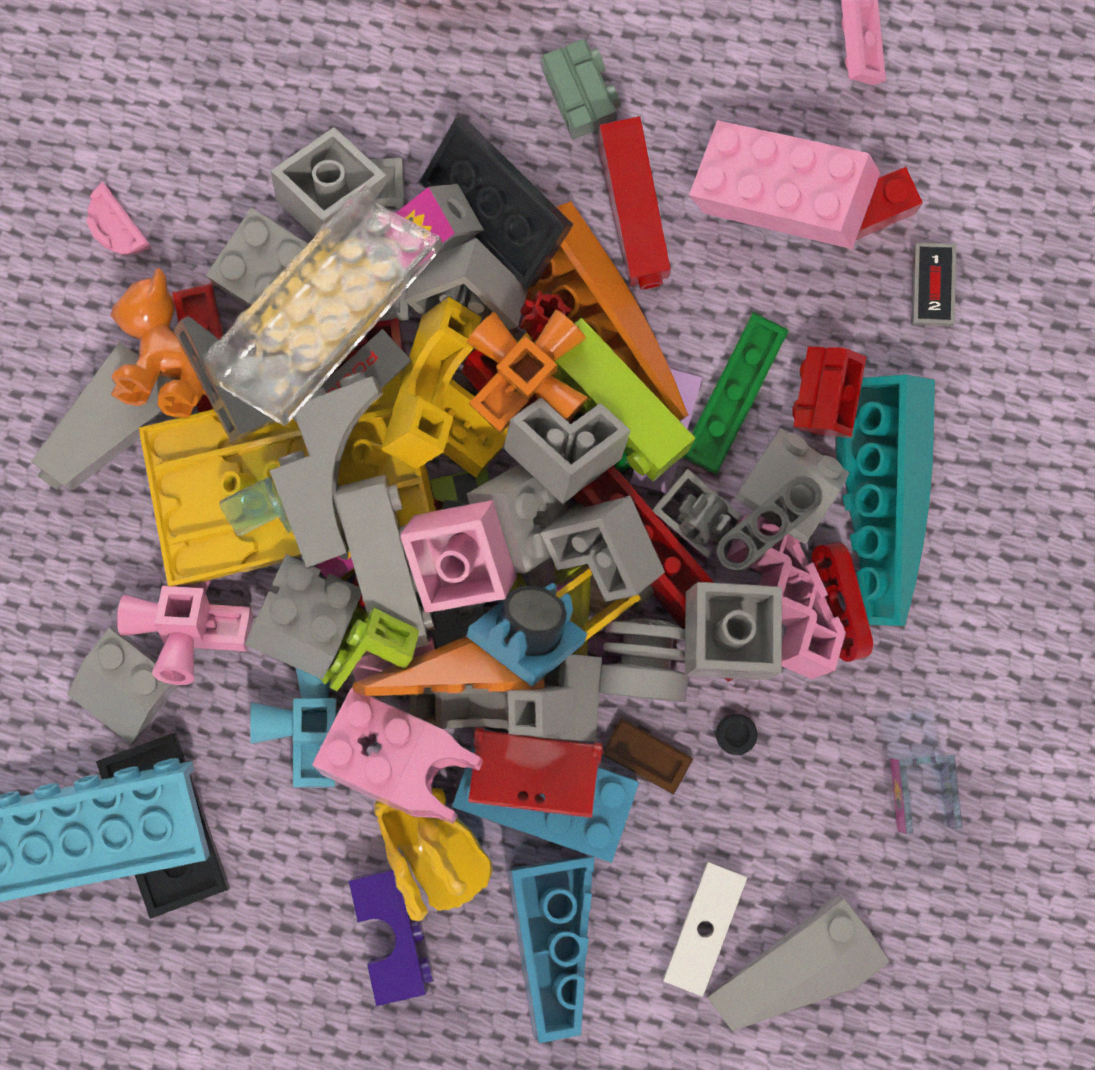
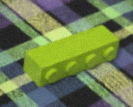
M580 318L574 324L583 332L586 339L555 361L558 373L554 377L589 398L579 411L583 415L601 403L631 430L624 452L628 455L627 460L641 476L646 474L654 482L690 450L695 437L597 333Z

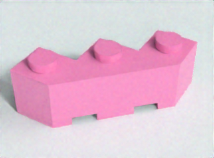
M761 515L758 517L757 528L763 535L774 536L779 531V527ZM745 516L744 518H742V519L737 523V525H738L742 520H744L747 516ZM787 534L748 567L762 573L759 586L782 587V624L787 626L782 642V667L807 678L814 679L835 671L846 632L839 617L834 618L824 596L828 595L814 564L808 563L799 544L800 541ZM732 539L727 558L741 563L747 556V547L742 541Z

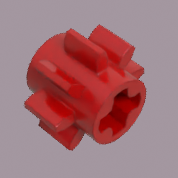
M538 291L533 302L530 300L524 302L520 310L524 318L519 327L520 329H525L531 337V341L535 342L555 310L568 317L571 307H566L558 294L544 295L541 291Z

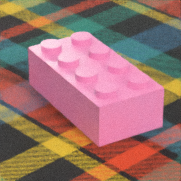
M717 120L689 196L703 213L853 249L880 171L870 154L866 152Z

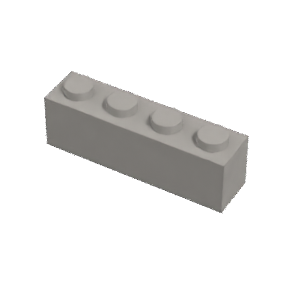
M385 474L336 487L334 496L367 615L371 613L373 608H376L419 629L415 648L429 645V631L435 629L432 612L425 613L424 607L421 605L418 589L400 538V534L407 525L400 527L396 511L403 509L397 485L389 486Z

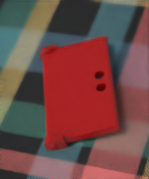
M476 727V731L473 733V749L475 750V755L481 757L483 763L480 770L472 769L468 802L592 818L597 768L600 765L601 755L603 754L602 743L594 742V744L527 735H514Z

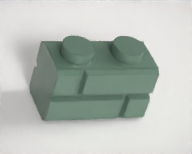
M581 39L566 45L563 49L559 48L541 57V69L572 140L599 130L600 124L616 121V109L621 107L620 99L615 87L612 84L606 86L601 73L605 71V66L597 48L590 50L586 39Z

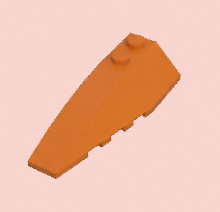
M572 201L557 206L574 225L536 285L527 288L528 293L525 301L530 300L533 302L538 291H541L544 295L558 294L565 306L571 307V312L567 318L573 323L582 318L679 421H682L689 416L662 350L638 303Z

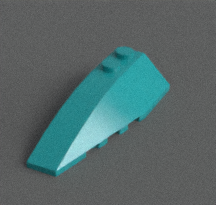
M908 374L864 377L862 379L852 438L837 437L836 460L842 465L843 469L849 472L845 481L847 494L842 496L845 511H850L854 533L849 535L852 551H857L860 570L856 574L869 625H906L924 546L930 504L934 445V379Z

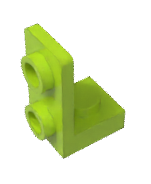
M373 608L364 622L357 620L347 639L349 645L346 649L338 648L329 666V670L334 672L330 688L336 691L340 689L366 650L405 669L413 658L419 629Z

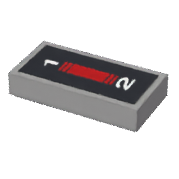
M916 242L913 245L911 325L952 327L955 324L956 244Z

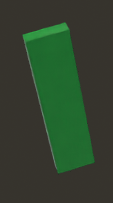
M752 312L692 432L695 440L690 450L681 457L682 459L714 475L718 474L789 329Z

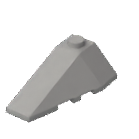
M837 894L710 993L707 998L730 1029L735 1031L857 988L890 961L851 906L843 897Z

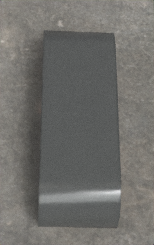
M806 476L797 477L788 482L720 539L716 547V558L720 565L732 571L742 570L751 565L817 510L823 498L820 485L814 479ZM803 485L810 489L813 499L808 508H798L791 502L790 493L794 486ZM770 512L778 517L780 528L774 536L763 535L757 528V520L760 514ZM732 539L742 541L747 547L745 560L738 564L729 562L724 556V546Z

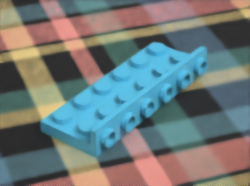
M173 758L154 764V769L139 772L138 767H129L113 774L114 777L99 780L98 775H90L75 780L73 782L74 786L60 788L58 783H52L34 789V794L20 797L19 791L0 795V902L206 861L210 854L189 776L195 770L193 762L179 763L178 758Z

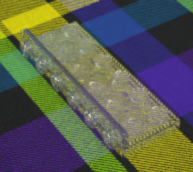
M362 185L354 195L345 200L337 214L327 224L320 227L313 240L291 259L289 266L277 279L265 287L262 295L252 306L238 316L235 324L228 332L211 345L203 360L212 382L285 426L443 248L441 237L375 203L372 188Z

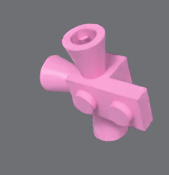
M211 580L180 587L162 586L159 603L123 595L118 607L117 627L120 636L158 631L164 646L152 670V675L164 683L187 685L194 681V648L247 651V646L244 644L250 633L253 620L251 607L209 604L206 591Z

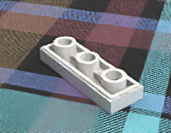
M707 861L665 971L664 982L703 997L746 883V876ZM702 921H709L712 924V930L707 935H700L697 932L698 924Z

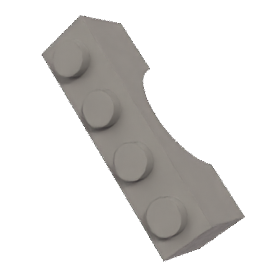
M471 684L466 685V690H463L462 693L433 692L431 687L424 688V693L410 694V715L441 729L466 727L509 729V734L544 737L575 731L574 688L544 686L542 689L489 692V689H474Z

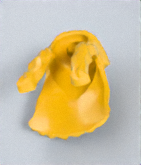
M432 787L433 796L442 805L446 806L443 790ZM376 800L374 812L385 841L388 863L394 871L396 887L404 896L406 909L411 920H423L428 910L422 901L419 887L414 881L407 861L413 875L425 890L429 905L438 911L459 908L463 903L471 901L476 894L488 886L493 872L491 860L481 848L470 828L458 817H456L454 824L439 818L414 817Z

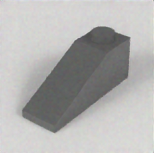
M188 316L180 320L173 331L231 443L275 423L285 414L282 409L284 407V400L280 391L275 385H270L263 373Z

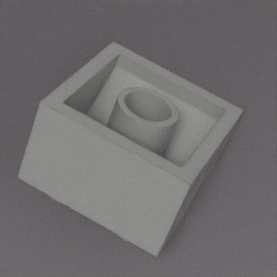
M335 127L271 170L276 201L322 245L328 240L337 244L358 229L387 182V175Z
M780 428L752 469L735 499L755 511L791 480L803 476L814 479L822 489L823 498L821 505L788 533L803 544H806L842 489L849 472L843 469L836 459L826 455L823 456L809 447L806 441L799 435L788 433ZM803 485L794 486L790 493V500L793 505L801 509L808 508L811 505L813 497L810 489ZM770 512L760 514L780 528V521L776 515Z
M108 628L83 660L67 695L129 744L133 745L179 685L164 683L156 679L152 675V670L157 658L130 637L120 636L118 629Z
M571 654L543 677L544 686L574 688L575 731L541 738L596 742L602 667L601 657ZM502 728V732L509 733V729Z

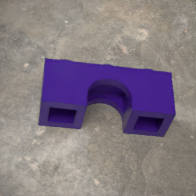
M393 869L351 878L349 886L357 922L371 919L385 921L392 927L396 937L395 948L390 954L371 959L367 964L376 1006L426 995L428 992L427 983L434 982V976L429 957L422 958L418 941L425 940L422 922L410 919L404 896L396 887Z

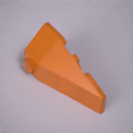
M465 636L412 658L405 669L395 665L354 682L353 692L364 696L422 694L424 693V688L431 687L433 692L462 693L463 690H466V685L471 684L474 689H489V692L544 688V678L533 687Z

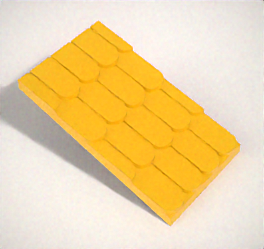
M405 368L381 389L383 395L370 405L354 426L341 458L338 486L386 474L389 486L396 484L399 490L403 509L396 511L400 527L407 525L414 515L436 511L425 464L414 469L381 450ZM323 383L281 393L284 400V407L282 409L285 414L275 423L232 443L214 409L192 414L187 418L180 417L138 428L168 586L193 585L239 572H248L282 563L286 554L296 559L302 558L270 470L281 467L278 459L292 453L303 451L304 457L310 456L298 423L290 414L293 412L292 406L302 403L300 399L302 394L318 389Z

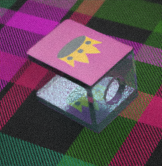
M944 753L890 758L897 829L899 832L905 834L913 833L906 765L938 762L945 825L952 829H962L954 754Z

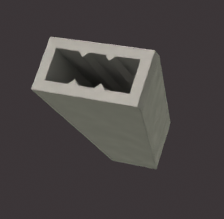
M119 342L31 460V463L41 469L37 476L56 490L61 485L74 490L140 439L139 427L160 423L169 417V415L161 411L157 406L160 388L165 383L173 380L168 377L159 376L147 403L141 406L127 405L110 395L116 385L111 377L113 372L124 364H136L139 360L137 354Z

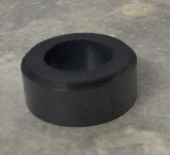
M730 714L718 723L715 737L719 747L726 753L743 755L755 746L758 732L756 725L749 717L743 714Z

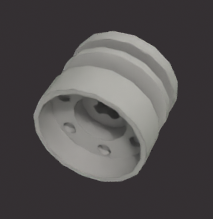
M629 618L610 622L606 625L605 633L623 636V643H604L603 647L608 652L621 655V663L607 664L601 667L599 693L686 702L688 676H685V673L670 669L671 660L685 659V650L672 649L673 641L685 642V629H681L667 621Z

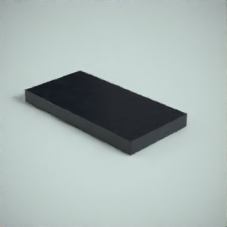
M465 117L454 119L419 181L425 188L452 184L459 185L484 229L475 238L526 289L536 285L574 225Z
M172 733L98 760L96 764L103 780L112 778L115 772L129 767H138L139 772L154 769V764L164 760L178 758L179 763H185L186 760L177 734ZM191 774L189 776L210 856L206 861L135 875L149 919L230 889Z

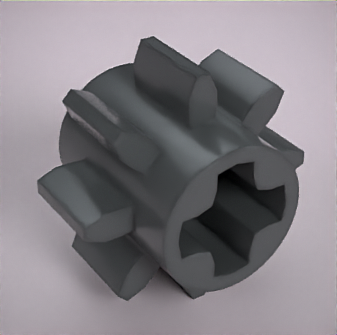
M703 493L698 500L694 496L689 495L679 508L681 513L677 519L682 522L680 530L686 538L696 544H706L710 537L714 541L719 542L730 528L727 524L730 522L731 517L726 515L728 513V506L715 494Z

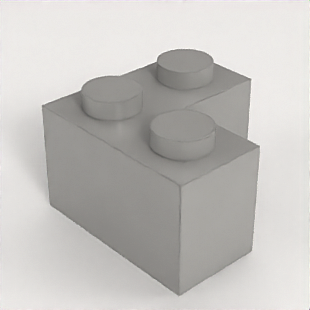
M476 238L418 263L415 266L404 300L422 316L449 296L481 316V322L491 313L495 312L506 328L510 330L518 327L521 317L520 310L525 302L528 289Z
M539 398L510 419L504 449L563 504L622 459L631 430L601 403L574 423L569 424L547 402Z
M631 496L569 511L540 532L557 570L588 564L605 601L638 595L664 573V569Z

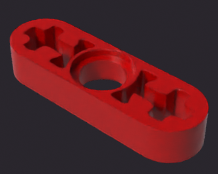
M841 542L819 545L813 550L811 561L828 595L824 596L834 618L839 617L846 632L839 658L845 662L866 658L872 653L873 637L851 554L848 548ZM840 592L842 593L845 599V611L841 608L839 604Z

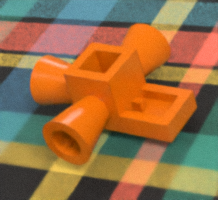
M555 310L535 343L527 336L517 343L495 312L491 313L473 331L467 340V344L498 362L499 364L496 366L498 373L470 401L469 405L500 434L509 426L510 419L524 410L535 397L538 399L542 398L569 422L589 398L554 377L558 373L555 361L586 339L585 335L569 318L560 311Z

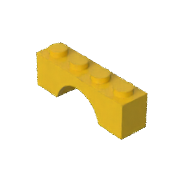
M449 296L421 316L409 356L412 362L406 366L381 450L414 469L419 468L444 452L453 421V416L443 411L444 396L457 368L473 350V347L467 344V340L482 319L481 316Z

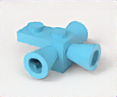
M296 668L301 699H293V710L251 702V744L293 736V788H335L334 780L323 776L312 766L340 711L336 710V698H328L331 680L324 684L318 677Z

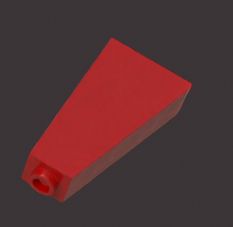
M637 116L600 124L598 150L629 287L639 285L640 290L657 288L664 284L663 279L669 278L671 267L641 117Z

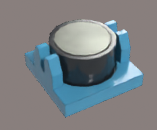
M551 583L544 588L522 585L510 591L502 602L469 626L467 637L533 687L582 646L587 633L570 621L573 611L571 596L566 593L559 599L555 596L556 585Z

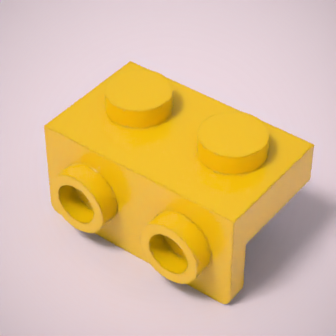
M451 380L444 396L443 411L453 416V421L443 453L477 478L502 451L508 427L501 434L495 430L469 405L475 396L454 380Z

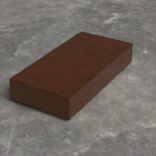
M622 718L619 720L602 754L673 795L694 759Z

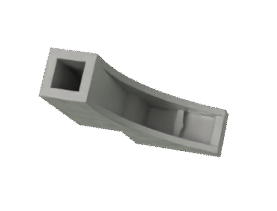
M364 372L340 380L342 388L326 393L324 387L300 396L302 403L292 406V410L310 456L304 457L303 451L292 453L278 459L281 467L270 470L306 568L350 552L334 496L336 487H338L341 458L354 426L370 405L383 395L378 379L373 376L366 378Z

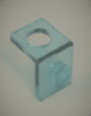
M270 477L221 500L219 503L222 512L238 536H242L278 517L287 532H292L278 491Z

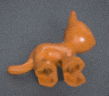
M156 268L152 278L138 280L131 284L124 295L112 307L110 314L112 319L130 337L139 339L140 344L139 360L137 363L124 364L113 372L111 377L116 385L110 395L127 405L141 406L147 403L159 376L177 379L165 383L160 388L157 406L166 415L187 418L191 415L193 407L196 406L202 395H206L175 333L169 328L174 314V301L167 288L166 275L160 268Z

